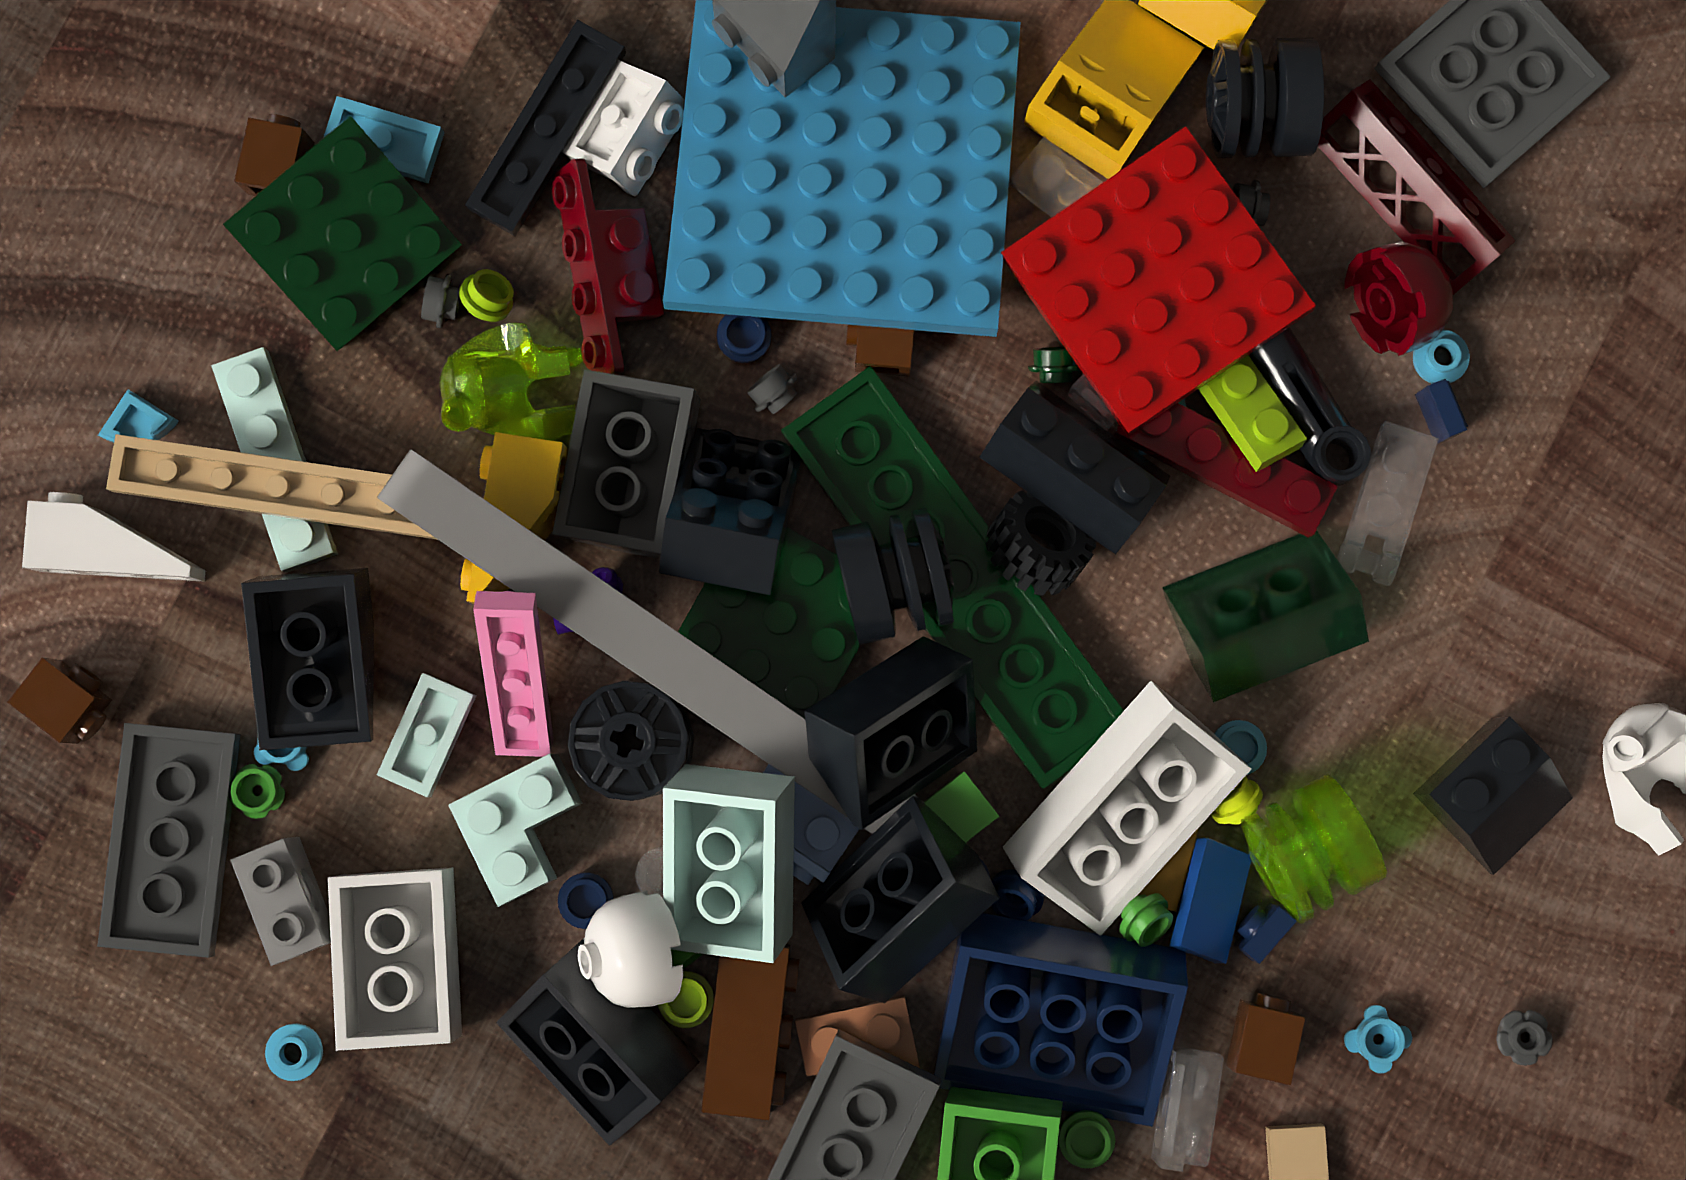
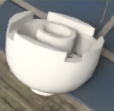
M648 891L623 895L606 902L591 918L585 932L584 944L580 945L578 949V962L583 976L586 979H591L596 989L613 1004L627 1008L655 1006L674 1001L680 993L683 979V964L672 967L670 948L681 946L672 913L660 895L657 893L647 895Z

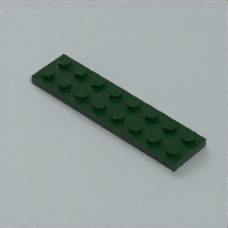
M869 366L784 427L781 433L801 458L804 465L847 524L850 526L868 521L879 545L890 542V516L899 514L905 536L910 538L916 536L912 511L927 508L931 522L938 534L943 538L955 591L952 605L954 622L951 624L939 626L932 602L922 604L926 632L933 641L973 659L975 699L1039 787L1044 789L1072 769L1124 710L1041 597L1034 594L1033 586L1030 585L1026 591L1018 588L1017 585L1020 579L1013 575L1007 581L1001 575L1006 567L1004 565L997 567L993 565L990 559L995 552L987 551L986 542L990 538L986 536L989 526L872 367Z

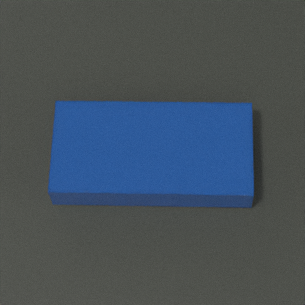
M1210 838L1196 839L1170 943L1171 947L1213 963H1227L1252 855Z

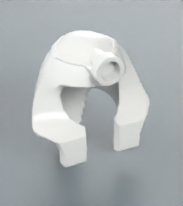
M1665 703L1642 704L1631 707L1613 722L1603 740L1602 756L1605 779L1615 823L1622 829L1634 833L1649 843L1659 856L1681 845L1684 841L1662 810L1650 805L1649 796L1654 784L1661 779L1673 782L1676 787L1681 789L1682 793L1686 794V713L1669 707Z

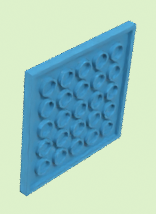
M696 0L663 296L664 309L997 337L1003 255L1001 252L1004 250L1021 22L836 7L835 59L785 98L773 84L766 87L755 77L748 65L747 60L749 58L737 45L730 48L717 35L712 25V20L714 19L713 1Z

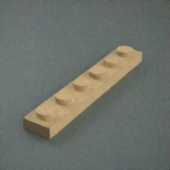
M115 435L106 489L111 492L438 540L377 498L392 474Z

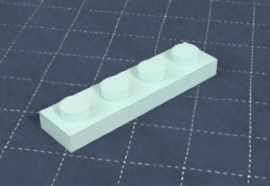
M261 347L211 365L240 452L306 462L269 351ZM262 514L281 571L287 573L338 555L327 523Z

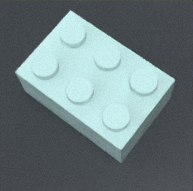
M685 764L663 787V900L672 913L681 946L670 949L774 963L793 933L795 776Z

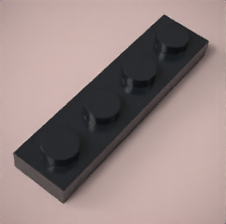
M577 19L465 205L468 210L516 237L563 159L565 147L618 60L622 61L626 50L623 45Z

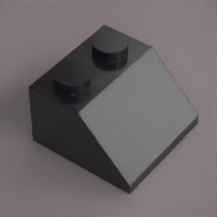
M1510 716L1491 718L1413 793L1491 875L1500 870L1573 798L1551 758Z

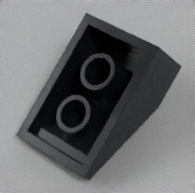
M368 568L258 576L242 582L259 750L371 742L373 740L374 620Z

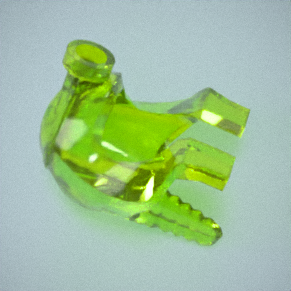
M508 323L480 333L460 346L453 354H450L442 369L440 393L443 400L441 408L443 424L448 429L458 432L472 427L495 435V432L550 441L563 435L572 434L576 414L575 405L535 410L528 401L527 387L534 380L570 375L569 367H575L583 361L581 349L574 346L547 347L533 342L525 323Z

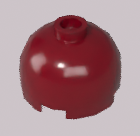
M1405 242L1387 244L1357 254L1348 265L1344 281L1345 289L1353 286L1354 300L1360 311L1351 313L1350 318L1362 340L1375 352L1382 354L1392 351L1400 356L1420 349L1433 341L1449 322L1453 309L1451 279L1438 258L1426 248Z

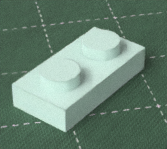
M422 673L377 776L425 797H432L477 695L429 674Z

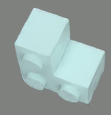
M548 754L452 802L448 806L499 907L557 879L533 828L583 803L559 755Z

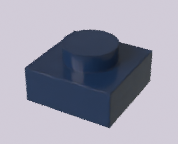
M1269 903L1264 910L1258 905L1238 925L1236 931L1241 936L1233 945L1250 960L1260 964L1297 921L1278 905Z

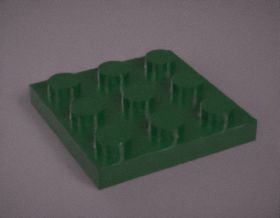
M348 116L223 223L224 227L336 351L346 345L462 245L352 116Z
M788 527L770 595L705 582L678 630V633L804 719L806 709L836 691L860 647L837 554Z

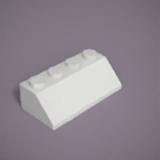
M1150 681L1007 841L1003 849L1023 880L1101 936L1122 913L1124 907L1143 890L1249 773L1251 768L1189 710L1154 682Z

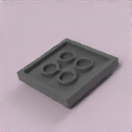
M1449 0L1379 61L1374 68L1483 188L1488 186L1611 77L1541 0Z

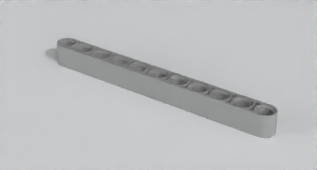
M410 449L377 496L378 499L513 591L536 593L538 608L786 776H795L796 783L847 816L809 758L806 721L804 718ZM907 800L864 829L873 834Z

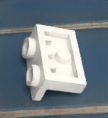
M618 60L563 153L570 160L584 158L587 163V169L613 180L626 193L637 196L646 180L653 174L656 163L671 138L681 127L685 100L665 79Z

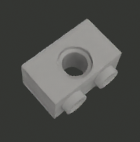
M300 837L283 838L231 859L232 866L271 966L291 960L331 943L330 915Z

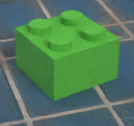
M951 1087L944 1107L937 1180H1055L1063 1101Z

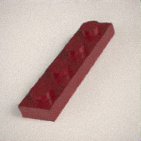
M1179 403L1128 437L1120 425H1118L1113 437L1308 538L1315 534L1338 487L1285 458L1256 472L1225 427Z

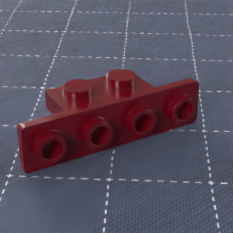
M584 158L572 159L555 173L552 196L555 206L560 209L564 229L562 251L565 259L570 262L574 283L572 305L576 314L580 316L584 337L581 347L582 359L589 370L619 375L624 372V363L616 322L655 320L664 314L644 208L595 210L586 160Z

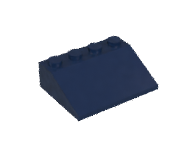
M982 913L958 935L933 1074L941 1078L939 1088L950 1090L951 1087L1059 1100L1063 1101V1111L1075 1113L1082 1110H1090L1103 1115L1107 1119L1153 1127L1188 989L1186 953L1174 947L1157 944L1141 947L1135 940L1127 941L1124 938L1107 935L1100 936L1091 932Z

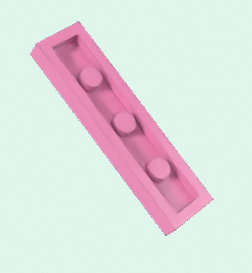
M476 591L473 610L495 754L544 757L551 754L553 732L536 593Z

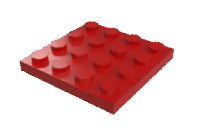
M1186 126L1001 252L1003 261L1127 437L1314 311L1316 307L1315 303Z

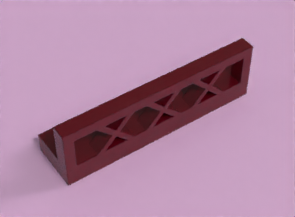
M1371 79L1353 89L1323 118L1318 144L1320 150L1403 242L1426 248L1438 258L1450 276L1453 295L1516 241ZM1344 114L1360 130L1359 149L1341 148L1327 132ZM1370 142L1377 150H1370ZM1352 159H1359V167ZM1370 160L1388 161L1396 170V190L1378 189L1369 179ZM1407 184H1408L1414 191H1407ZM1388 199L1395 200V207ZM1406 201L1425 202L1433 211V231L1414 229L1406 220ZM1443 224H1444L1451 232H1445V231H1443ZM1425 240L1432 241V248ZM1443 242L1461 243L1477 261L1457 277L1442 260Z

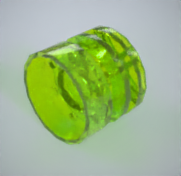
M1323 774L1292 791V799L1298 818L1293 820L1277 802H1272L1265 806L1266 816L1271 829L1257 813H1252L1241 819V828L1248 843L1249 855L1261 880L1271 895L1300 924L1314 918V909L1307 892L1321 909L1328 910L1334 907V897L1328 879L1333 877L1348 894L1356 895L1385 879L1387 875L1381 852L1363 817L1340 784L1329 774Z

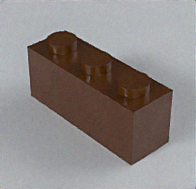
M790 944L785 945L774 963L724 956L719 957L701 1112L769 1120L772 1105L783 1106L787 1072L776 1071L779 1048H790L793 1015L783 1014L785 992L796 993L800 959L789 958Z

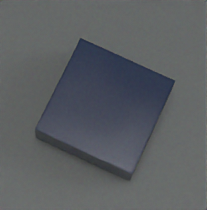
M1443 379L1426 386L1415 394L1435 445L1452 439L1467 430L1468 425L1449 381Z

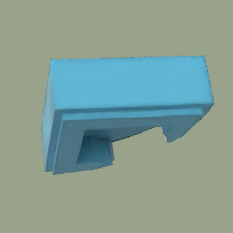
M127 390L98 436L113 443L116 434L159 440L168 434L179 421L136 393Z

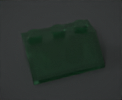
M1317 530L1309 538L1298 534L1162 587L1191 664L1213 702L1369 642L1362 595Z

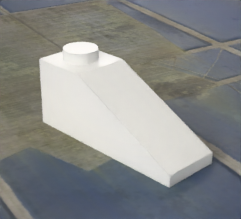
M50 492L48 493V502L28 501L23 568L47 573L205 582L204 569L104 511L82 504V495Z

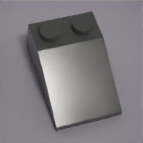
M712 0L714 12L712 25L717 35L728 47L733 48L737 45L749 58L747 60L748 65L755 77L766 87L773 84L785 98L835 59L836 0Z

